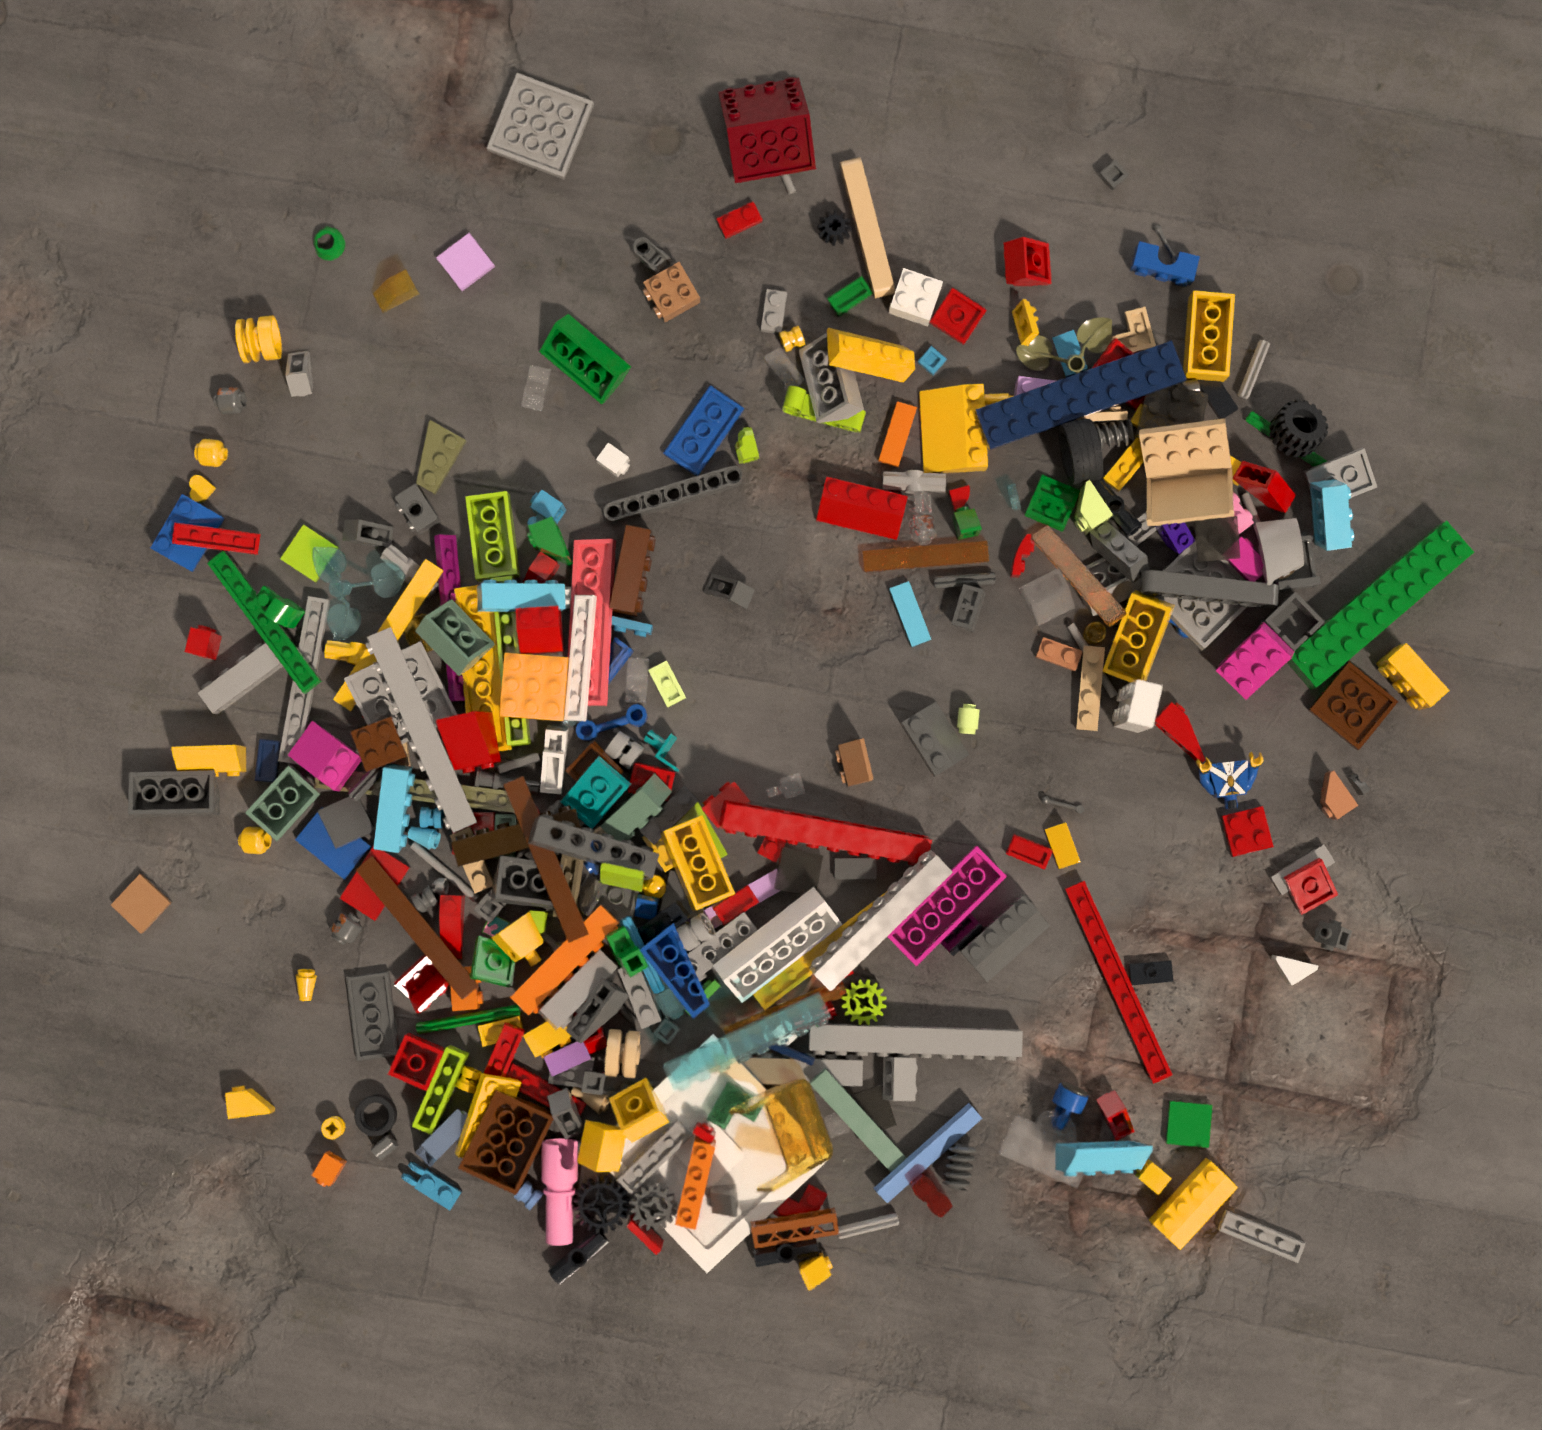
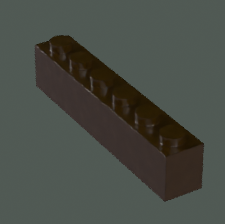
M571 805L558 808L559 812L551 814L550 811L539 813L540 816L543 814L552 816L554 821L560 823L562 821L571 822L574 824V827L581 829L576 808L571 809ZM518 819V824L509 825V822L496 825L497 829L489 831L488 828L476 830L477 835L468 837L467 833L455 836L456 840L452 841L451 844L457 866L529 848ZM551 829V837L557 839L558 832L555 829Z

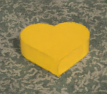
M195 475L189 480L191 487L190 498L197 503L206 501L216 489L200 475Z

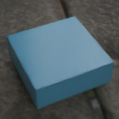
M930 346L917 363L933 376L947 359Z

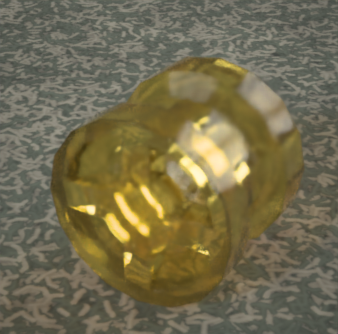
M1100 622L1090 623L1083 631L1084 639L1090 644L1101 642L1106 636L1105 626Z

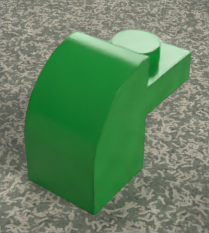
M263 586L252 602L264 612L266 617L287 628H295L306 612L292 600L280 597L268 586Z
M621 926L605 936L615 959L630 978L649 967L640 949L634 945L625 926Z

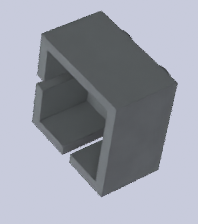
M1297 592L1288 595L1277 608L1260 622V624L1265 622L1294 651L1308 639V636L1312 635L1325 623Z

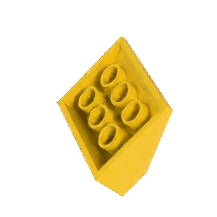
M984 384L957 385L919 391L923 472L986 471L988 468L987 444L975 414L976 409L985 407Z

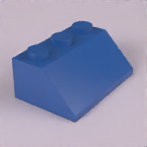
M182 494L150 548L193 572L207 548L172 544L174 522L219 528L225 518Z

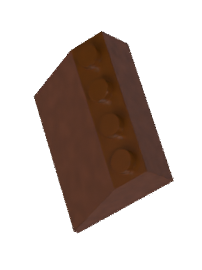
M496 1090L458 1169L517 1195L554 1119L551 1111Z

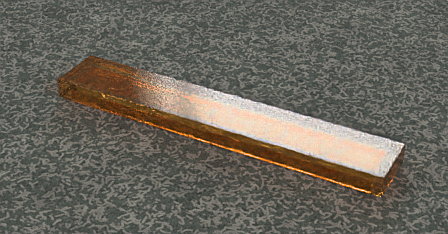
M1046 525L1031 536V540H1034L1037 547L1109 627L1126 615V611L1049 525Z
M987 541L862 551L864 572L989 562Z

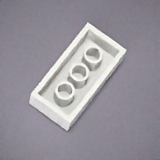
M1135 680L1119 689L1117 694L1119 706L1118 709L1114 710L1112 721L1115 722L1114 727L1137 733L1153 728L1162 685Z

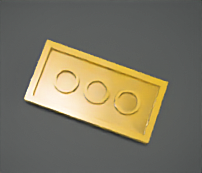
M481 1073L455 1151L457 1157H464L495 1091L498 1090L517 1097L521 1085L518 1079Z

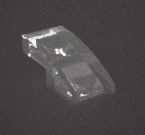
M530 365L521 407L542 411L551 369Z
M628 657L625 702H647L649 659Z

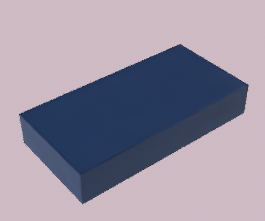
M259 739L254 781L273 783L278 778V758L282 741Z

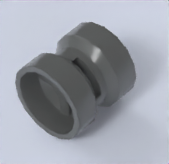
M430 885L425 887L420 894L415 893L411 896L413 904L421 914L426 912L428 907L436 906L440 903L438 896L433 892V888Z

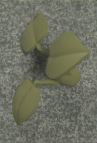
M1097 317L1081 324L1076 334L1077 340L1083 343L1079 355L1072 354L1067 359L1050 355L1053 350L1051 342L1048 338L1039 335L1028 346L1018 345L1016 353L1020 361L1032 370H1045L1049 366L1050 358L1066 363L1069 370L1078 374L1085 366V361L1082 357L1086 347L1092 353H1100L1105 351L1111 343L1112 320Z

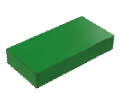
M860 276L827 298V301L837 316L840 317L873 295V292L863 277Z

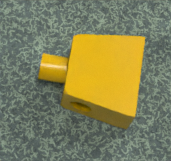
M530 912L522 915L491 937L514 962L525 957L532 967L542 960L535 949L543 944V939Z

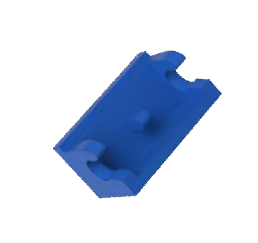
M616 637L610 644L608 684L634 652Z

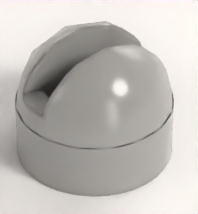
M438 878L432 883V885H435V888L432 889L433 892L438 895H447L449 891L448 879Z

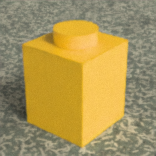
M1149 1159L1142 1169H1136L1137 1173L1135 1176L1158 1195L1172 1179Z

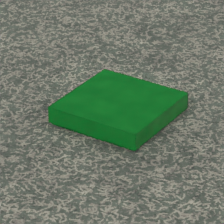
M478 936L475 942L470 978L509 988L512 986L516 962L493 939Z
M1169 1100L1165 1143L1209 1148L1213 1105Z

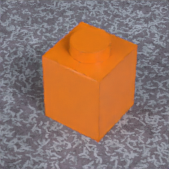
M327 1151L312 1176L316 1178L315 1181L325 1187L327 1185L331 1186L335 1183L347 1161L335 1153Z

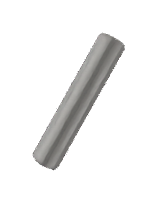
M1265 340L1258 342L1238 392L1239 397L1243 399L1250 397L1270 346L1269 342Z
M893 1213L839 1226L838 1237L843 1239L899 1225L898 1215Z

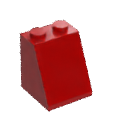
M472 711L436 720L454 770L470 773L475 772L476 767L481 766L482 769H489L494 767V763L501 762L492 712Z

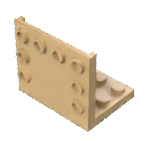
M1225 419L1139 430L1147 477L1148 526L1234 516L1232 465Z

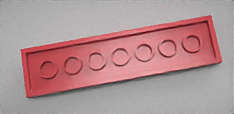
M614 539L574 540L568 658L570 654L574 596H597L588 706H607L612 625V610L609 607L614 587L616 540Z

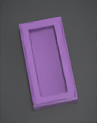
M575 1042L544 1057L552 1076L592 1059L583 1042Z

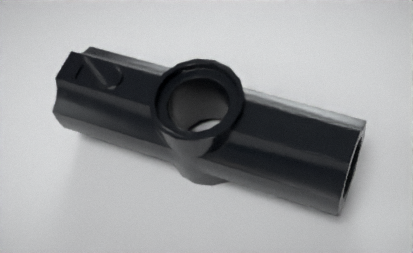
M1103 478L1094 482V487L1109 509L1112 505L1120 507L1117 511L1110 509L1113 514L1110 519L1117 524L1127 537L1138 532L1142 524L1127 508L1124 500L1115 494Z
M593 1230L579 1244L574 1246L570 1252L548 1270L553 1280L561 1285L575 1271L584 1266L592 1256L609 1242L605 1234L601 1230L598 1234ZM576 1251L583 1253L584 1259L582 1261L575 1260L573 1253Z
M816 1238L753 1248L756 1267L782 1262L790 1263L793 1260L819 1255ZM783 1247H789L792 1253L789 1256H783L780 1250Z

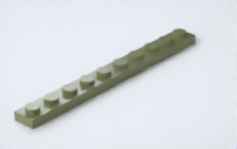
M354 771L340 791L349 792L366 773ZM382 775L365 794L380 796ZM315 777V788L332 790ZM415 779L413 786H410L409 794H412V800L435 803L434 799L437 798L434 790L430 791L426 780ZM461 785L471 808L515 813L505 790Z

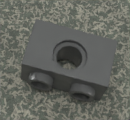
M416 483L395 496L397 500L395 506L401 515L405 513L409 520L406 523L412 532L417 531L421 535L441 522ZM414 506L421 507L418 515H412L411 513Z

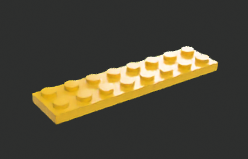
M478 585L454 588L455 603L495 643L473 667L462 674L466 713L472 711L492 712L499 752L512 750L511 746H507L504 717L499 716L502 689L494 612H478Z

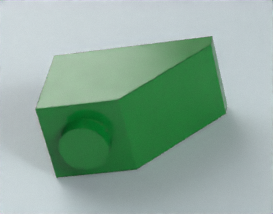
M968 506L956 509L957 512L953 513L952 518L957 540L978 536L982 528L975 509H969Z

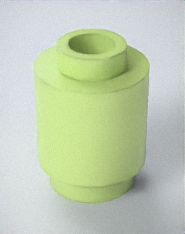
M963 704V708H959L958 733L975 735L976 729L978 730L980 712L979 709H976V705Z

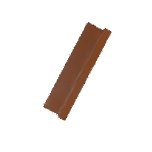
M835 1208L751 1222L755 1248L839 1234ZM833 1222L834 1229L824 1230L819 1225ZM813 1226V1229L807 1234H803L798 1230V1228ZM793 1230L788 1237L783 1238L777 1234L779 1231ZM771 1233L768 1240L758 1242L757 1235Z

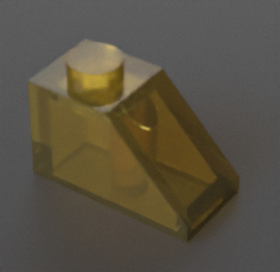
M406 269L388 278L373 293L383 313L420 294Z

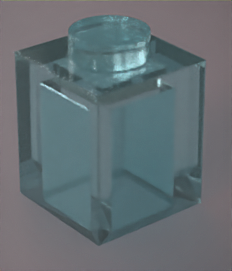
M669 988L654 997L666 1019L672 1017L675 1020L684 1014L682 1010L685 1008Z

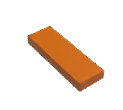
M897 401L879 462L895 467L899 466L917 407Z

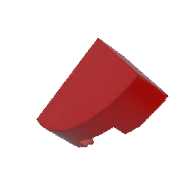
M969 485L949 490L954 511L966 504L970 495Z

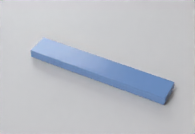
M968 1103L878 1183L874 1190L887 1203L890 1202L976 1125L982 1117Z

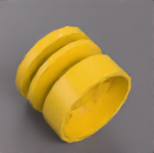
M274 315L259 317L257 327L252 318H248L246 321L244 319L236 320V345L244 363H250L251 360L258 362L261 353L266 361L281 358V336Z

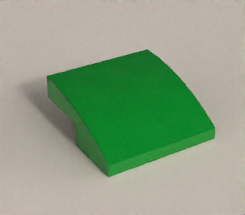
M1042 475L1024 516L1063 532L1080 490Z

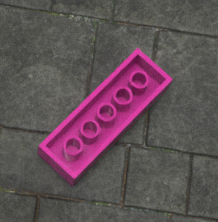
M974 846L951 869L953 873L887 936L915 966L1007 877L978 846Z

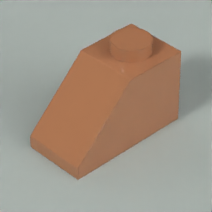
M1335 771L1326 772L1320 803L1323 806L1321 810L1328 819L1338 820L1357 807L1358 804Z

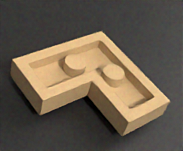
M1146 307L1126 311L1124 316L1129 332L1112 336L1111 341L1117 338L1133 353L1155 347L1156 344Z

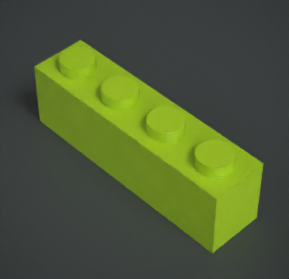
M452 1045L446 1047L412 1127L430 1135L436 1131L456 1082L459 1079L461 1070L469 1056L468 1052Z

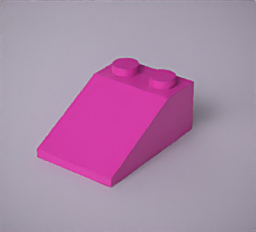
M314 721L309 724L288 754L290 758L314 777L340 792L362 761L359 753Z

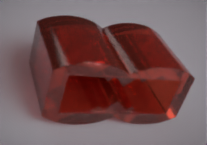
M921 1173L910 1183L914 1194L920 1200L926 1202L931 1212L936 1216L942 1218L952 1208L948 1196L942 1190L936 1188L928 1175Z

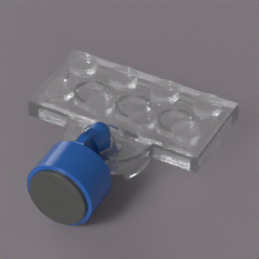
M1059 1083L1052 1099L1057 1104L1055 1110L1045 1111L1038 1117L1036 1122L1015 1114L999 1150V1155L1078 1189L1083 1172H1077V1176H1065L1064 1172L1055 1170V1144L1081 1143L1076 1140V1126L1070 1115L1072 1112L1082 1114L1089 1098L1088 1093L1070 1083Z

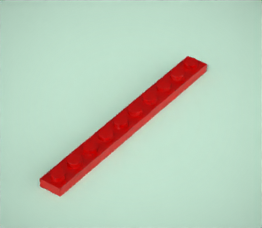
M1085 881L1064 889L1151 1082L1155 1084L1172 1076L1173 1074Z

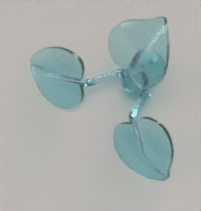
M313 547V563L318 576L324 582L330 583V594L345 604L334 605L328 611L327 616L328 626L334 641L345 640L358 630L361 616L356 608H349L350 604L343 597L348 596L353 587L374 585L375 592L383 598L393 597L400 591L405 580V573L394 564L381 563L371 570L373 581L350 584L347 580H340V573L346 569L347 565L343 552L333 547Z

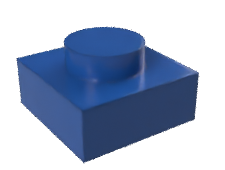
M638 894L634 916L651 919L657 915L659 898Z

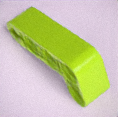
M788 386L783 403V412L816 422L810 395L806 394V390L800 387ZM862 410L849 419L824 422L822 424L860 433L866 411Z

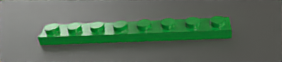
M223 550L207 563L300 690L306 694L322 682L282 626L266 617L264 612L252 603L257 593L227 552Z

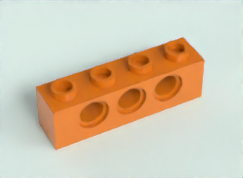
M695 1136L675 1221L677 1226L696 1230L716 1140L709 1144L700 1137Z

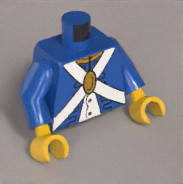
M1250 752L1249 763L1248 760L1211 764L1209 759L1205 757L1206 762L1202 765L1198 759L1196 764L1199 767L1200 784L1214 798L1224 797L1225 809L1238 808L1237 795L1247 794V791L1251 789L1257 777L1259 765L1263 763L1262 754L1259 753V757L1253 759V752Z

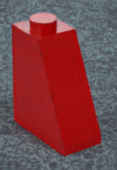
M1242 461L1233 476L1235 482L1271 509L1286 513L1296 496L1278 471Z

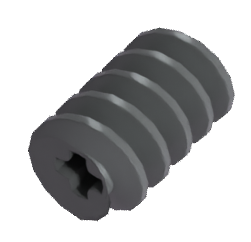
M1130 419L1125 420V423L1118 420L1116 425L1113 421H1110L1108 427L1104 422L1100 424V428L1097 424H1094L1098 433L1101 450L1104 448V443H1107L1108 447L1112 448L1113 442L1116 443L1117 447H1120L1121 441L1124 442L1125 446H1128L1129 440H1134L1133 426Z
M954 1143L956 1147L949 1148L954 1155L947 1156L953 1163L946 1164V1167L951 1172L944 1173L949 1178V1181H943L942 1184L949 1188L968 1191L964 1187L969 1186L970 1182L965 1178L971 1177V1173L967 1170L973 1169V1165L968 1161L975 1160V1157L970 1153L976 1152L977 1149L972 1146Z

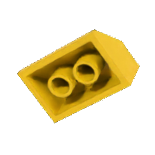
M244 746L172 747L177 771L214 770L216 777H219V773H227V776H240V772H246V747Z

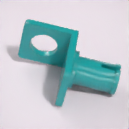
M650 730L647 734L654 739L652 740L645 736L644 741L658 750L655 757L676 772H679L678 768L663 759L677 737L670 734L665 740L653 732V730Z

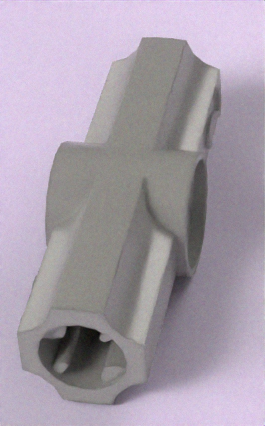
M919 470L883 472L882 490L904 491L908 494L945 492L946 474L924 473Z
M392 544L383 551L380 557L408 584L420 568L416 562L410 557L408 559ZM437 582L427 598H430L438 590L439 584Z

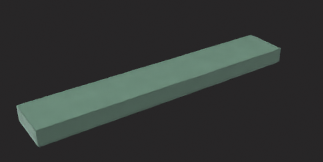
M826 1068L809 1082L890 1172L907 1158Z

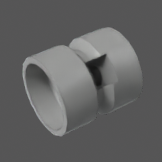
M619 731L605 752L613 759L618 758L619 763L629 770L643 752L644 747L635 741L630 742V737ZM626 748L629 750L627 754L623 753Z
M704 913L698 914L691 918L690 922L686 921L676 928L684 948L688 951L699 946L701 941L706 942L716 935L713 924Z

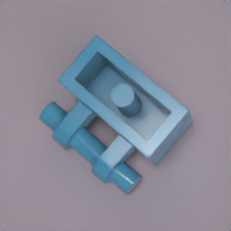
M541 490L540 493L536 492L530 500V508L536 516L530 517L527 524L529 526L549 517H553L558 524L567 510L563 503Z

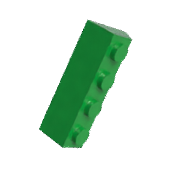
M569 314L555 322L539 351L600 404L605 403L623 382L631 369L628 363Z

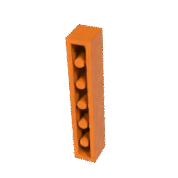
M600 905L584 921L589 934L572 942L566 940L510 998L528 1015L532 1012L537 1014L544 1006L542 1002L547 997L551 999L559 991L557 987L562 982L566 984L575 975L572 971L577 966L582 968L590 960L587 956L592 951L596 953L604 945L602 941L605 936L616 930L620 922L603 905Z

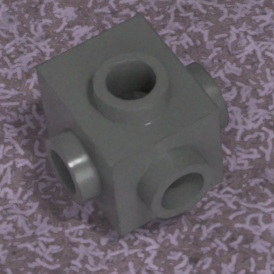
M1329 919L1328 922L1320 921L1315 930L1314 941L1321 943V948L1333 951L1334 948L1346 951L1352 930L1342 927L1341 922Z

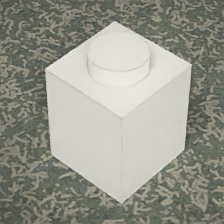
M610 443L605 446L596 459L598 464L616 477H619L620 474L624 475L630 467L629 457Z

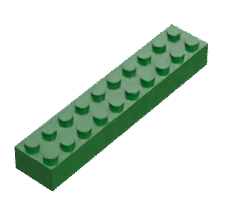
M1448 521L1439 524L1331 616L1312 635L1308 636V639L1294 651L1292 658L1287 664L1310 690L1317 688L1470 557L1474 551Z

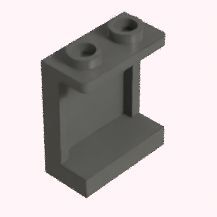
M1306 532L1301 533L1304 565L1295 570L1289 577L1282 580L1277 578L1273 581V584L1279 586V592L1321 585L1320 576H1316L1311 543L1314 539L1313 535L1307 536Z

